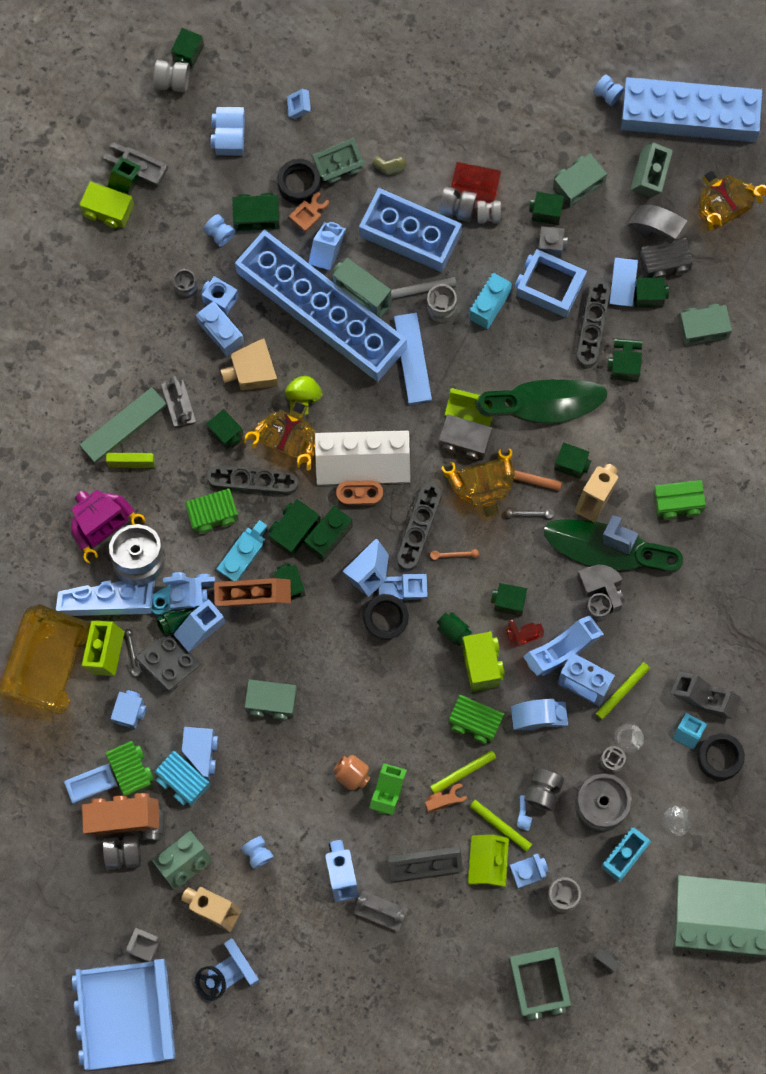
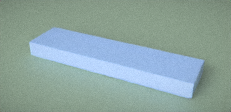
M417 313L394 316L396 331L407 339V349L401 355L408 403L409 405L432 402Z

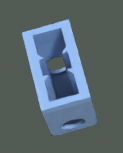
M342 840L332 841L328 844L330 853L326 854V860L335 902L359 898L350 850H344Z

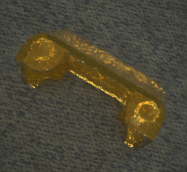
M41 604L28 607L22 617L0 683V697L55 714H62L63 711H66L70 698L67 697V692L64 690L78 647L83 646L84 643L87 644L91 623Z

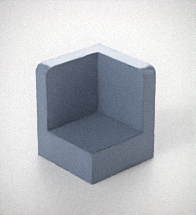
M613 515L603 534V545L629 555L638 538V533L621 527L622 518Z

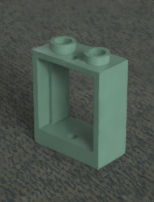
M348 258L343 263L339 262L332 272L333 283L381 319L392 305L391 289Z
M558 947L509 958L521 1017L527 1016L529 1021L542 1018V1013L551 1011L552 1015L566 1013V1008H569L571 1003ZM554 960L563 1001L527 1008L519 967Z

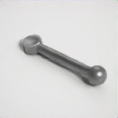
M508 509L505 511V516L507 518H512L513 516H539L552 519L554 512L551 509L545 512H517Z
M126 629L124 636L127 637L133 666L131 673L134 677H138L141 675V670L138 668L131 637L133 631Z

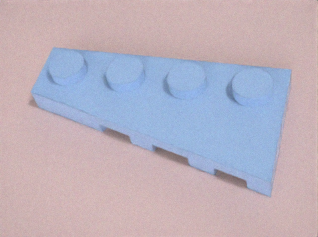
M111 580L101 582L102 584L90 588L89 585L58 592L57 616L151 614L155 580L146 585L139 586L129 585L123 581L111 583Z

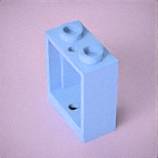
M536 249L534 255H529L524 267L527 269L524 275L520 274L515 283V287H517L516 296L567 318L586 279L587 271ZM538 262L574 277L562 302L527 287Z
M572 652L560 673L557 684L600 707L615 675ZM588 667H592L593 671L589 672Z

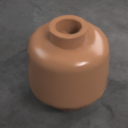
M355 755L343 756L333 770L335 772V780L350 791H354L358 787L363 789L370 780L368 776L369 766Z

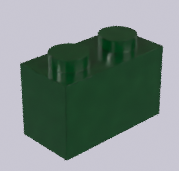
M263 193L260 196L240 194L237 197H232L235 231L280 229L278 195Z
M298 499L293 504L289 503L283 511V518L280 522L275 521L268 531L270 533V542L291 557L295 555L304 543V540L321 521L318 513Z
M333 506L304 540L305 548L324 562L353 527L352 519L336 506Z

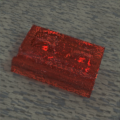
M457 162L451 188L458 189L459 193L463 191L477 193L476 201L492 203L495 201L501 170Z

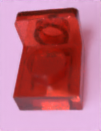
M514 620L508 621L509 628L506 629V633L510 642L515 641L517 647L544 636V629L541 623L536 625L533 622L521 627V631H518Z

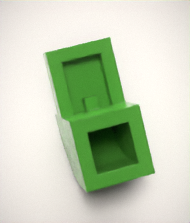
M383 764L376 790L371 800L370 809H374L380 814L393 815L395 813L407 772L406 769Z

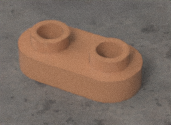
M372 480L344 481L338 485L336 495L338 501L346 506L376 505L383 498V488L378 482ZM351 491L353 495L350 498H346L344 493ZM369 491H374L376 495L371 498L367 495V493Z

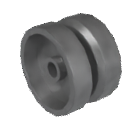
M140 524L128 525L118 530L110 541L109 553L113 569L118 579L124 583L134 586L146 585L156 580L162 573L165 562L161 541L156 531L150 527Z
M604 773L594 775L586 780L579 790L576 800L577 814L584 825L592 830L603 832L613 830L622 824L631 806L630 791L625 783L614 775ZM602 798L606 799V806L600 804L599 801Z

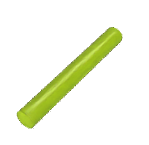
M643 662L595 715L600 720H603L650 670V667Z
M491 750L433 784L430 788L434 794L439 793L497 757Z
M477 800L472 802L470 805L472 810L527 852L533 845Z

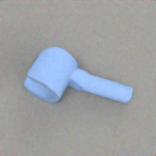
M521 795L517 827L529 831L532 817L525 816V796Z

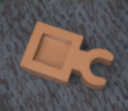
M319 192L313 195L310 205L304 201L289 215V220L305 234L321 219V214L318 212L325 211L329 207L328 200L323 204L317 203L321 198Z

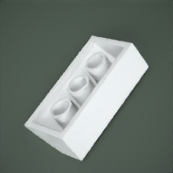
M409 431L315 433L317 486L339 485L344 481L369 480L376 481L379 484L410 483Z

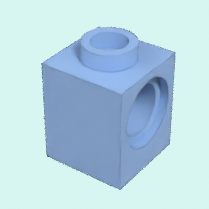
M215 276L210 282L207 281L201 290L203 302L209 305L214 301L226 316L239 298L237 289ZM216 292L224 293L221 298H214L213 294Z

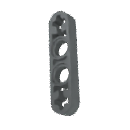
M604 281L593 282L589 289L577 352V362L584 368L593 367L598 359L610 295V287ZM598 288H602L603 292L601 295L600 303L595 302L597 295L595 291H597ZM597 308L601 311L602 316L594 319L590 317L589 311ZM594 330L597 332L598 337L595 340H588L585 337V332ZM587 346L591 347L590 356L594 357L590 358L589 361H585L584 356H581L586 354Z
M214 466L210 468L207 474L209 484L216 489L226 490L230 488V490L283 495L293 494L298 489V478L294 473L288 471ZM217 472H221L222 477H229L228 473H231V484H228V479L225 478L215 482V478L212 476H216ZM238 474H245L248 477V481L243 485H239L235 482V477ZM266 475L270 477L271 483L269 486L262 487L258 484V479L261 476ZM274 477H278V482H286V478H290L294 484H291L289 488H285L283 483H277L278 488H274Z
M429 483L424 485L417 499L397 557L398 565L404 571L415 569L419 563L441 500V490L436 484ZM430 490H434V495L437 497L431 498V507L420 505L421 502L426 504L427 495L425 492L429 493ZM422 510L427 511L430 514L429 520L420 522L416 517L418 512ZM413 532L420 533L422 535L421 542L417 544L410 542V534ZM406 545L413 549L412 560L414 562H409L408 565L404 564V559H402V557H407L409 548H405Z

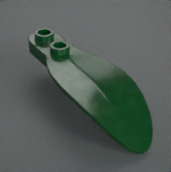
M537 380L520 384L511 390L486 391L476 399V408L480 414L487 417L510 415L527 422L555 424L574 420L592 412L605 401L607 390L604 386L589 381Z
M560 519L550 521L544 527L545 538L557 551L589 567L606 565L616 571H627L645 567L674 573L683 565V556L678 549L647 543L639 536L629 555L603 545V534L608 526L605 523ZM646 553H650L652 555V558L646 560L644 558V555ZM673 558L676 562L670 565L667 563V560Z

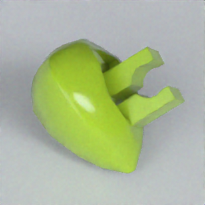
M306 375L291 381L284 392L285 398L290 401V415L300 416V413L293 411L296 402L305 405L302 414L307 415L308 403L318 402L323 395L319 384L313 378Z

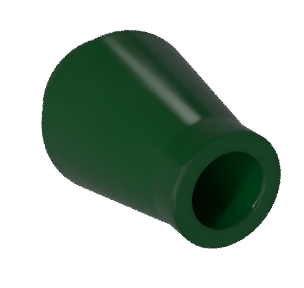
M187 608L160 613V617L156 618V622L163 635L173 634L191 614V611Z

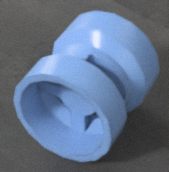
M604 75L596 84L593 93L598 97L602 96L605 98V102L612 106L621 97L625 88L620 84L613 83L612 78L608 75Z
M219 214L213 216L203 228V231L208 236H212L214 242L220 247L229 242L235 234V229L231 225H226L224 219Z
M262 836L254 838L241 847L244 855L250 856V865L253 870L274 858L271 851L264 848L265 841Z

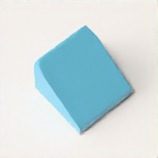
M686 713L673 739L694 749L707 724Z

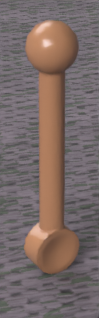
M473 549L471 552L453 553L432 551L430 557L433 561L446 557L471 556L472 558H478L480 553L477 549Z

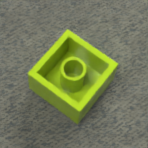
M492 631L464 636L462 649L471 693L500 687V681L504 680V668L502 661H497V657H499L498 652H500L498 639L493 638Z

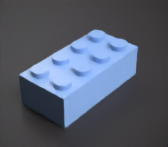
M378 188L359 225V237L441 273L462 231L461 223Z

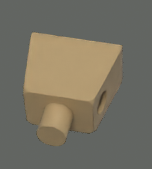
M261 339L232 353L233 366L221 369L224 383L238 380L241 390L278 386L265 339Z
M606 464L604 468L598 466L582 491L575 513L594 523L597 521L618 480L616 475L618 470L615 466Z
M202 887L197 892L187 888L181 899L189 904V909L193 913L230 933L242 912L231 901Z

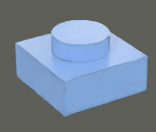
M300 89L287 96L289 118L297 119L311 112L308 90Z

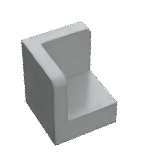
M135 928L126 952L152 962L161 940L155 935Z

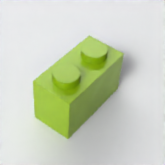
M90 181L79 206L83 216L93 221L98 219L104 221L109 227L117 228L118 226L124 229L134 207V202L130 195Z
M91 621L82 666L94 675L115 676L125 631L114 622Z

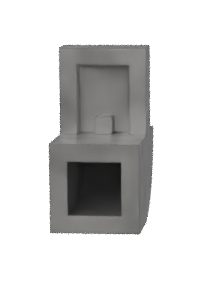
M594 565L578 571L577 578L585 598L603 592L611 600V612L614 613L621 610L624 597L620 588L616 589V587L621 585L622 577L616 570L606 565Z

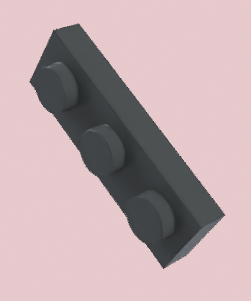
M460 846L387 857L391 882L463 872Z

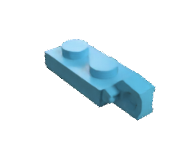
M259 520L252 530L247 528L217 567V571L231 581H239L263 548L265 539L262 536L268 529L267 525Z

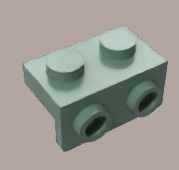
M354 138L311 155L315 166L320 172L321 181L327 180L328 183L341 179L340 175L348 172L349 175L362 170L361 166L366 164L362 160Z
M190 830L152 861L172 888L176 890L200 870H203L213 859Z

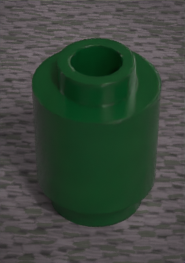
M445 612L437 621L439 625L437 630L454 645L458 644L461 647L463 637L470 636L473 633L469 630L470 626L453 612L449 615Z

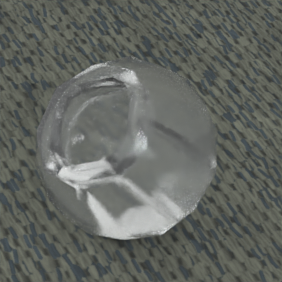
M626 723L616 729L613 741L615 746L621 748L624 753L631 754L641 748L644 736L638 726Z
M682 806L670 807L662 817L663 828L673 836L685 835L693 825L692 814Z

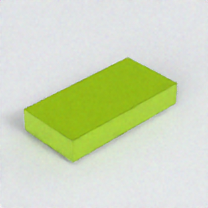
M152 453L106 454V462L109 468H155L156 460Z

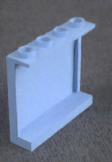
M165 959L88 970L76 969V976H72L73 990L78 991V1000L74 1001L76 1016L80 1015L81 1025L77 1026L78 1041L82 1040L83 1050L79 1051L80 1065H84L85 1070L176 1060Z

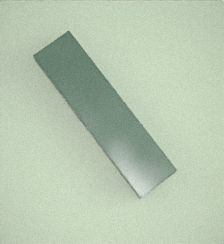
M151 387L82 442L80 447L96 464L106 454L166 408L167 404Z

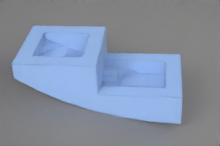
M615 258L609 304L633 306L638 260Z
M403 574L402 577H386L385 582L377 588L378 595L391 594L402 601L427 598V575Z

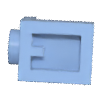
M180 572L172 573L171 577L163 578V583L170 585V609L180 610L195 607V579L186 577L185 573Z
M199 574L196 578H192L195 579L194 610L208 600L207 589L202 588L214 587L216 580L215 577H210V574Z
M538 854L510 865L518 889L544 880L546 878L545 873L549 872L545 859H540Z

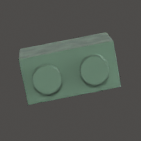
M653 142L643 147L640 152L631 191L649 198L662 193L673 150Z
M590 153L585 158L581 156L575 160L573 166L569 169L559 171L554 177L553 188L559 195L564 196L563 200L570 208L606 183L607 173Z
M712 304L700 310L689 308L680 314L678 320L684 346L728 339L732 332L726 305Z
M249 679L245 710L250 712V716L264 717V714L274 715L273 718L277 720H288V717L293 718L297 686Z

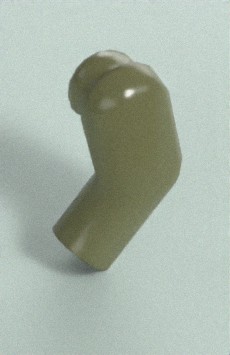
M376 156L372 162L373 167L388 176L402 172L407 165L403 157L385 161Z

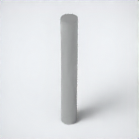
M451 277L391 290V299L429 292L433 286L438 284H446L451 287L457 286L456 279Z

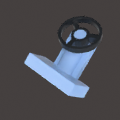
M232 938L224 943L232 956L215 967L205 966L201 968L195 976L196 989L206 1000L214 1001L224 995L227 988L246 977L251 987L260 982ZM206 969L209 970L207 971L209 976L203 975L201 973ZM200 979L204 981L206 988L210 990L211 996H208L202 990ZM217 989H218L220 993H219V995L216 997V992H217Z

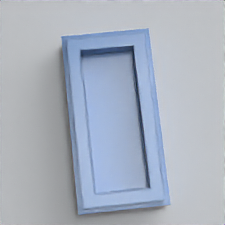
M109 763L64 781L73 805L118 787Z

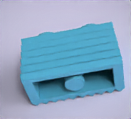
M492 273L489 281H486L482 292L477 296V300L470 307V320L488 329L510 295L512 283Z
M175 751L154 771L158 776L156 781L164 789L170 787L175 792L173 797L183 806L186 803L192 806L211 786L208 780Z
M630 828L617 847L603 862L602 870L617 882H620L651 841L636 828Z

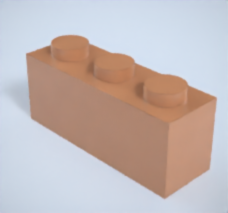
M272 578L214 582L215 606L241 607L291 604L290 580Z
M147 793L135 794L134 798L127 799V796H115L113 801L92 799L90 804H82L84 834L99 836L159 829L158 799L149 797Z

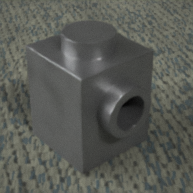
M541 226L539 250L561 259L562 251L567 250L568 237H564V229Z

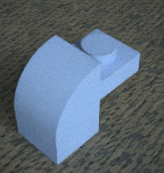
M541 699L511 706L514 730L532 731L542 727L568 726L566 702H555L554 699Z

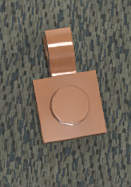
M462 784L454 785L449 794L442 795L439 792L429 796V801L425 802L427 813L431 814L453 804L465 802L467 800L466 796L459 798L455 795L457 790L462 789Z

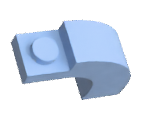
M589 615L575 622L554 640L529 651L523 657L528 663V667L536 676L541 674L545 676L564 665L572 652L579 655L604 634Z

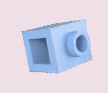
M127 690L126 693L119 692L111 716L113 723L136 730L139 719L143 720L147 706H144L145 702L140 698L139 693Z

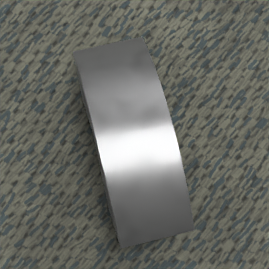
M642 205L638 207L626 226L644 238L652 231L671 244L677 238L687 220L667 209L654 205Z
M684 672L678 673L671 690L672 695L694 707L732 720L742 699L732 690L713 687L698 675Z

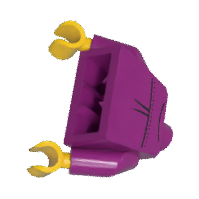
M96 490L90 495L86 491H81L75 497V501L78 504L72 508L75 516L71 520V534L80 550H84V560L91 564L87 559L89 553H94L97 560L99 559L98 553L92 550L89 545L91 544L94 547L127 523L129 521L127 517L131 519V525H136L134 523L135 519H140L145 524L144 516L135 514L134 508L120 495L103 494L100 490Z

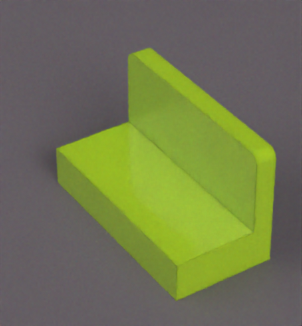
M453 388L450 389L444 418L448 414L490 427L493 416H483L478 412L476 399L480 395Z
M475 835L471 837L469 884L506 887L509 838L497 835Z

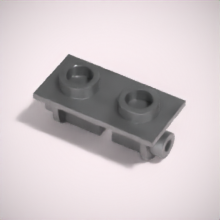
M178 376L169 379V383L161 384L173 426L177 427L196 423L184 381L179 380Z
M362 891L356 903L354 914L399 932L408 909Z

